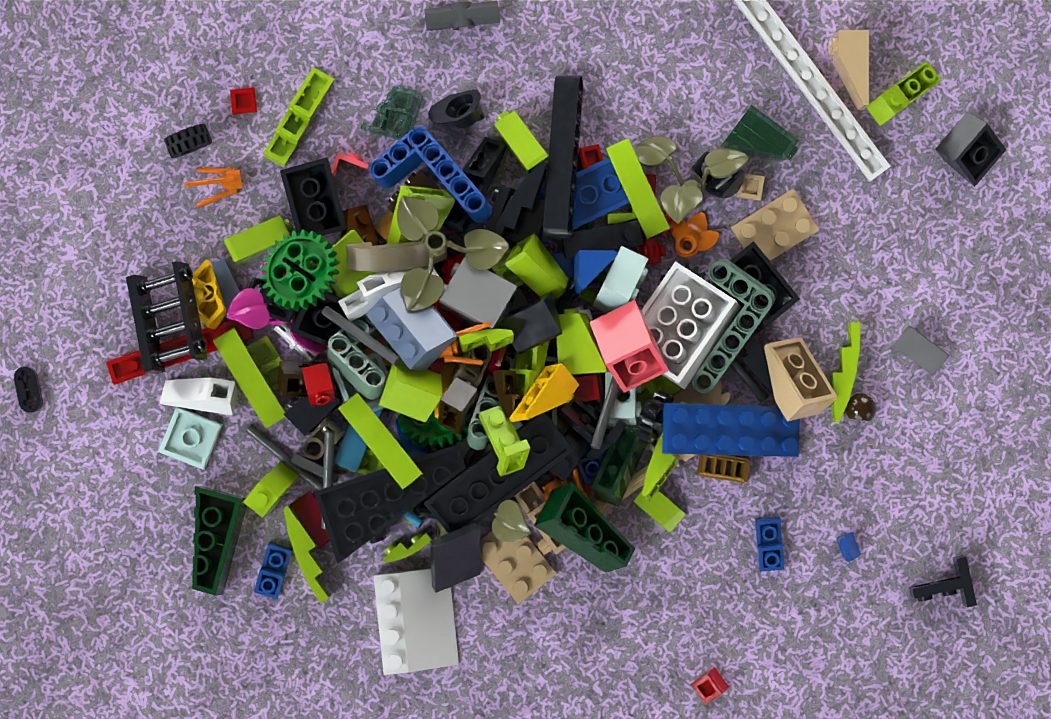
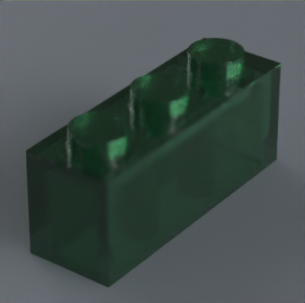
M627 425L617 441L610 446L591 487L597 500L619 507L648 442L639 439L638 431L640 429Z

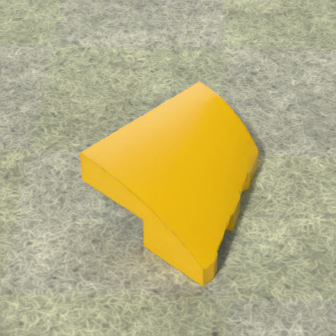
M206 259L193 273L194 279L192 282L200 320L208 328L216 329L225 316L226 308L212 264Z

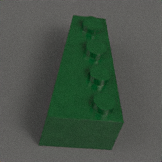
M574 483L552 489L534 524L536 528L605 573L627 567L635 550V547Z
M195 486V533H193V543L195 545L192 589L215 596L223 595L247 505L243 503L246 498L203 486Z

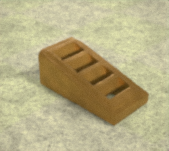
M700 455L697 476L747 483L750 459L729 455ZM707 457L712 458L710 472H705ZM717 459H722L720 473L717 474L715 473ZM727 460L732 461L730 475H725ZM737 462H741L740 477L735 476Z

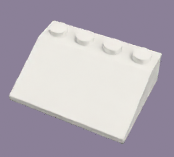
M676 261L641 311L669 369L668 372L662 375L685 390L739 312L741 306L735 299Z
M431 568L375 574L374 586L384 675L459 665L451 587L435 593L432 588Z

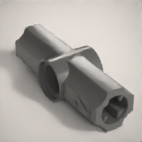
M464 1L452 3L446 7L424 9L427 31L450 28L459 30L460 27L472 29L476 25L500 23L498 1L473 4L472 2Z

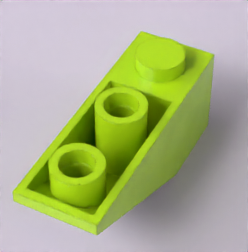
M926 61L869 103L866 108L881 126L942 80L929 62Z

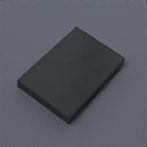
M476 523L430 541L432 588L435 593L480 575L479 528Z

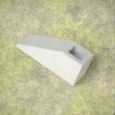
M217 378L165 380L160 404L233 416L238 391L235 381Z

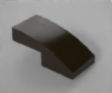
M496 370L493 371L497 396L504 413L509 419L525 395L517 394L516 371Z

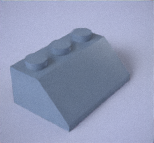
M401 287L381 297L366 314L410 370L425 371L458 337L433 305L424 310L409 311L402 296Z

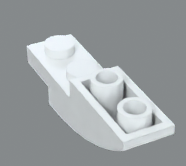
M429 265L419 268H422L427 272ZM433 267L432 275L439 276ZM411 269L382 271L356 282L360 289L338 301L348 320L351 322L368 313L381 297L401 287L403 276Z

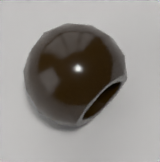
M854 394L848 401L845 414L849 419L870 421L875 416L876 403L867 394Z

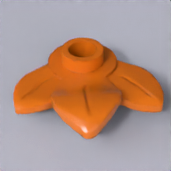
M703 212L693 215L687 222L684 219L679 224L674 220L672 221L671 227L674 230L671 231V234L676 240L675 249L678 255L683 258H691L698 251L710 250L719 239L718 232L707 230V220ZM685 242H690L692 244V248L690 250L683 249V244Z

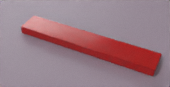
M232 319L220 323L216 329L208 327L202 329L203 338L207 344L206 353L218 351L213 340L232 328L236 329L243 342L254 338L252 329ZM186 335L160 343L162 352L188 345ZM140 350L106 361L113 385L149 374L144 373ZM190 354L166 361L164 367L167 368L191 360Z

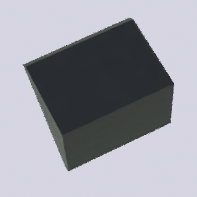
M324 292L326 300L317 298L316 307L309 303L308 310L300 306L299 310L295 311L290 331L328 346L329 339L342 328L322 314L323 308L329 306L347 320L348 318L338 302L343 298Z
M552 292L509 312L500 321L504 329L512 330L514 334L512 344L519 355L563 334Z

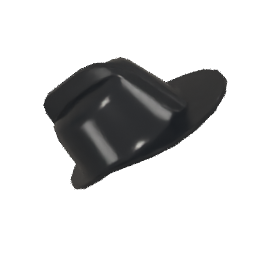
M472 89L448 95L431 106L428 117L431 122L436 124L451 122L459 128H468L485 117L482 106L479 103L481 94L478 90Z

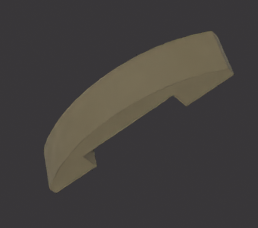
M426 236L422 237L421 241L372 246L371 242L346 244L348 269L382 272L428 266L430 253L425 244ZM447 250L444 254L435 256L434 264L447 259Z

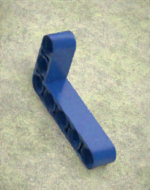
M424 127L412 129L370 165L369 172L379 186L387 189L396 185L424 162L475 222H485L491 217L492 208L485 197ZM467 188L465 192L460 193L463 189ZM481 205L480 208L474 210L476 206Z

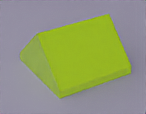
M401 359L397 366L392 364L379 406L421 422H426L442 397L441 374L428 369L425 371L410 370Z

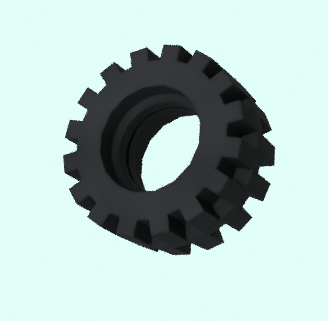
M205 123L188 127L164 138L171 158L184 156L212 143Z

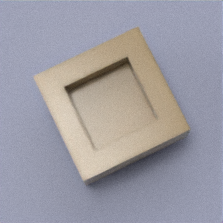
M745 173L744 182L736 193V198L760 202L765 176Z

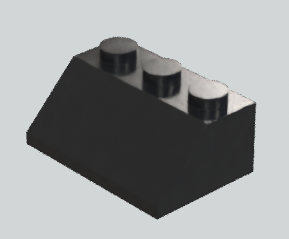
M328 157L280 170L295 229L299 235L302 229H304L308 233L314 231L318 236L322 235L324 238L347 230Z
M754 241L729 260L769 288L775 296L773 306L753 332L755 335L769 326L800 299ZM722 266L716 271V274L720 277H726L727 269ZM744 280L736 281V288L739 291H747L748 285ZM714 283L719 290L735 299L741 306V309L744 307V303ZM759 294L756 296V301L760 306L768 305L769 300L765 295Z

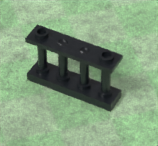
M172 262L174 273L149 281L147 277L140 275L126 277L144 373L165 372L164 363L166 361L189 354L191 359H208L206 353L207 344L203 338L192 282L193 272L188 263ZM176 282L178 297L152 304L151 290ZM181 307L183 321L157 328L155 320L157 313ZM185 330L188 345L164 352L161 351L159 341L161 337Z

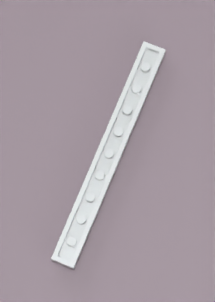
M733 0L868 181H872L891 167L766 0Z

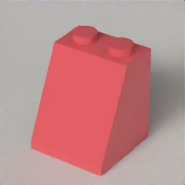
M635 300L590 322L604 362L623 392L631 390L669 371L648 323Z

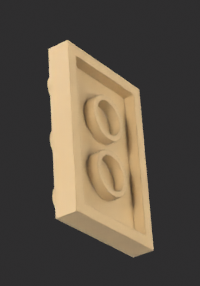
M793 188L732 226L731 230L743 249L754 241L769 261L819 231V228Z
M491 531L480 540V558L518 605L557 574L528 537L518 541L503 542L498 540L493 531Z

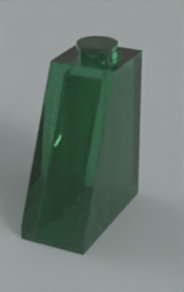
M751 105L720 147L736 149L747 155L783 162L786 158L791 160L799 148L795 145L799 140Z

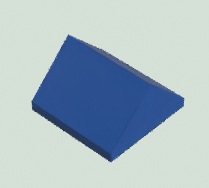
M579 250L574 256V293L578 296L615 259L618 253L608 250Z

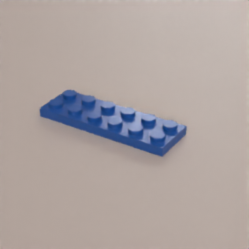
M610 157L577 172L573 230L630 203ZM546 188L540 191L538 198L545 200ZM542 226L541 232L538 237L543 244H545L551 240H554L546 239L544 237ZM504 238L509 245L510 251H512L517 243Z
M664 403L662 453L799 457L800 419L787 422L779 407Z

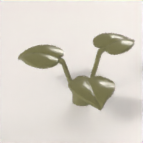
M662 136L650 137L641 141L635 147L639 162L645 167H657L666 160L670 163L680 186L673 185L667 187L661 194V203L666 213L678 224L689 213L703 205L702 191L706 190L705 183L709 173L714 178H725L736 173L749 161L747 154L733 148L721 147L712 150L705 157L704 161L707 168L704 169L702 180L699 184L696 180L683 181L671 157L677 151V146L671 139Z
M402 196L397 209V222L400 232L411 241H418L425 235V244L430 253L427 272L422 268H414L409 270L402 278L401 293L409 311L427 309L442 296L444 289L443 280L440 276L432 275L435 256L444 254L447 247L463 253L467 252L466 262L468 265L480 271L494 267L509 249L508 243L501 236L484 229L473 230L466 234L464 238L466 248L460 247L451 241H446L445 236L441 232L433 231L438 225L439 214L430 202L408 196Z
M491 442L484 449L476 450L473 453L468 466L493 448ZM515 497L503 501L498 509L491 513L496 516L492 523V531L500 541H518L532 533ZM438 520L436 524L437 538L448 534Z

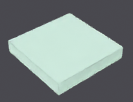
M176 407L158 452L205 470L223 424L184 408Z

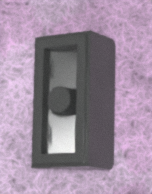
M911 326L905 329L893 345L932 376L950 356Z

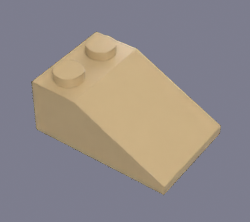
M838 30L832 37V40L828 42V55L833 56V64L856 110L863 111L869 105V30Z
M801 337L767 343L764 346L775 402L787 422L822 414L838 398Z

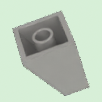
M464 257L461 264L456 263L450 273L452 279L449 284H444L443 293L439 299V307L469 328L490 322L491 325L482 330L499 329L501 326L500 321L508 314L515 302L517 286L489 270H475L468 265Z

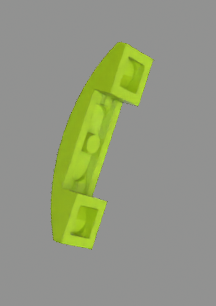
M624 139L607 147L606 150L647 239L670 229L630 139Z

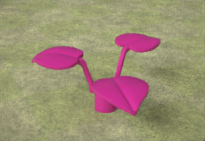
M264 260L262 266H266L268 262ZM252 288L244 289L238 293L231 302L227 313V318L236 320L253 329H263L270 323L272 326L287 323L270 317L267 310L268 304L264 303L262 294ZM290 331L292 338L301 347L314 353H325L326 345Z

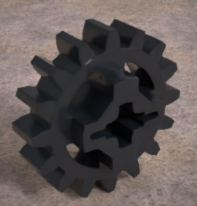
M659 389L658 392H655L653 399H647L638 417V422H640L638 426L640 428L638 431L639 439L653 443L654 440H657L658 435L662 434L664 403H673V394Z

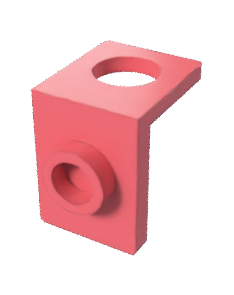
M349 152L346 156L338 153L331 170L335 179L341 161L369 171L370 165L361 162L362 157Z

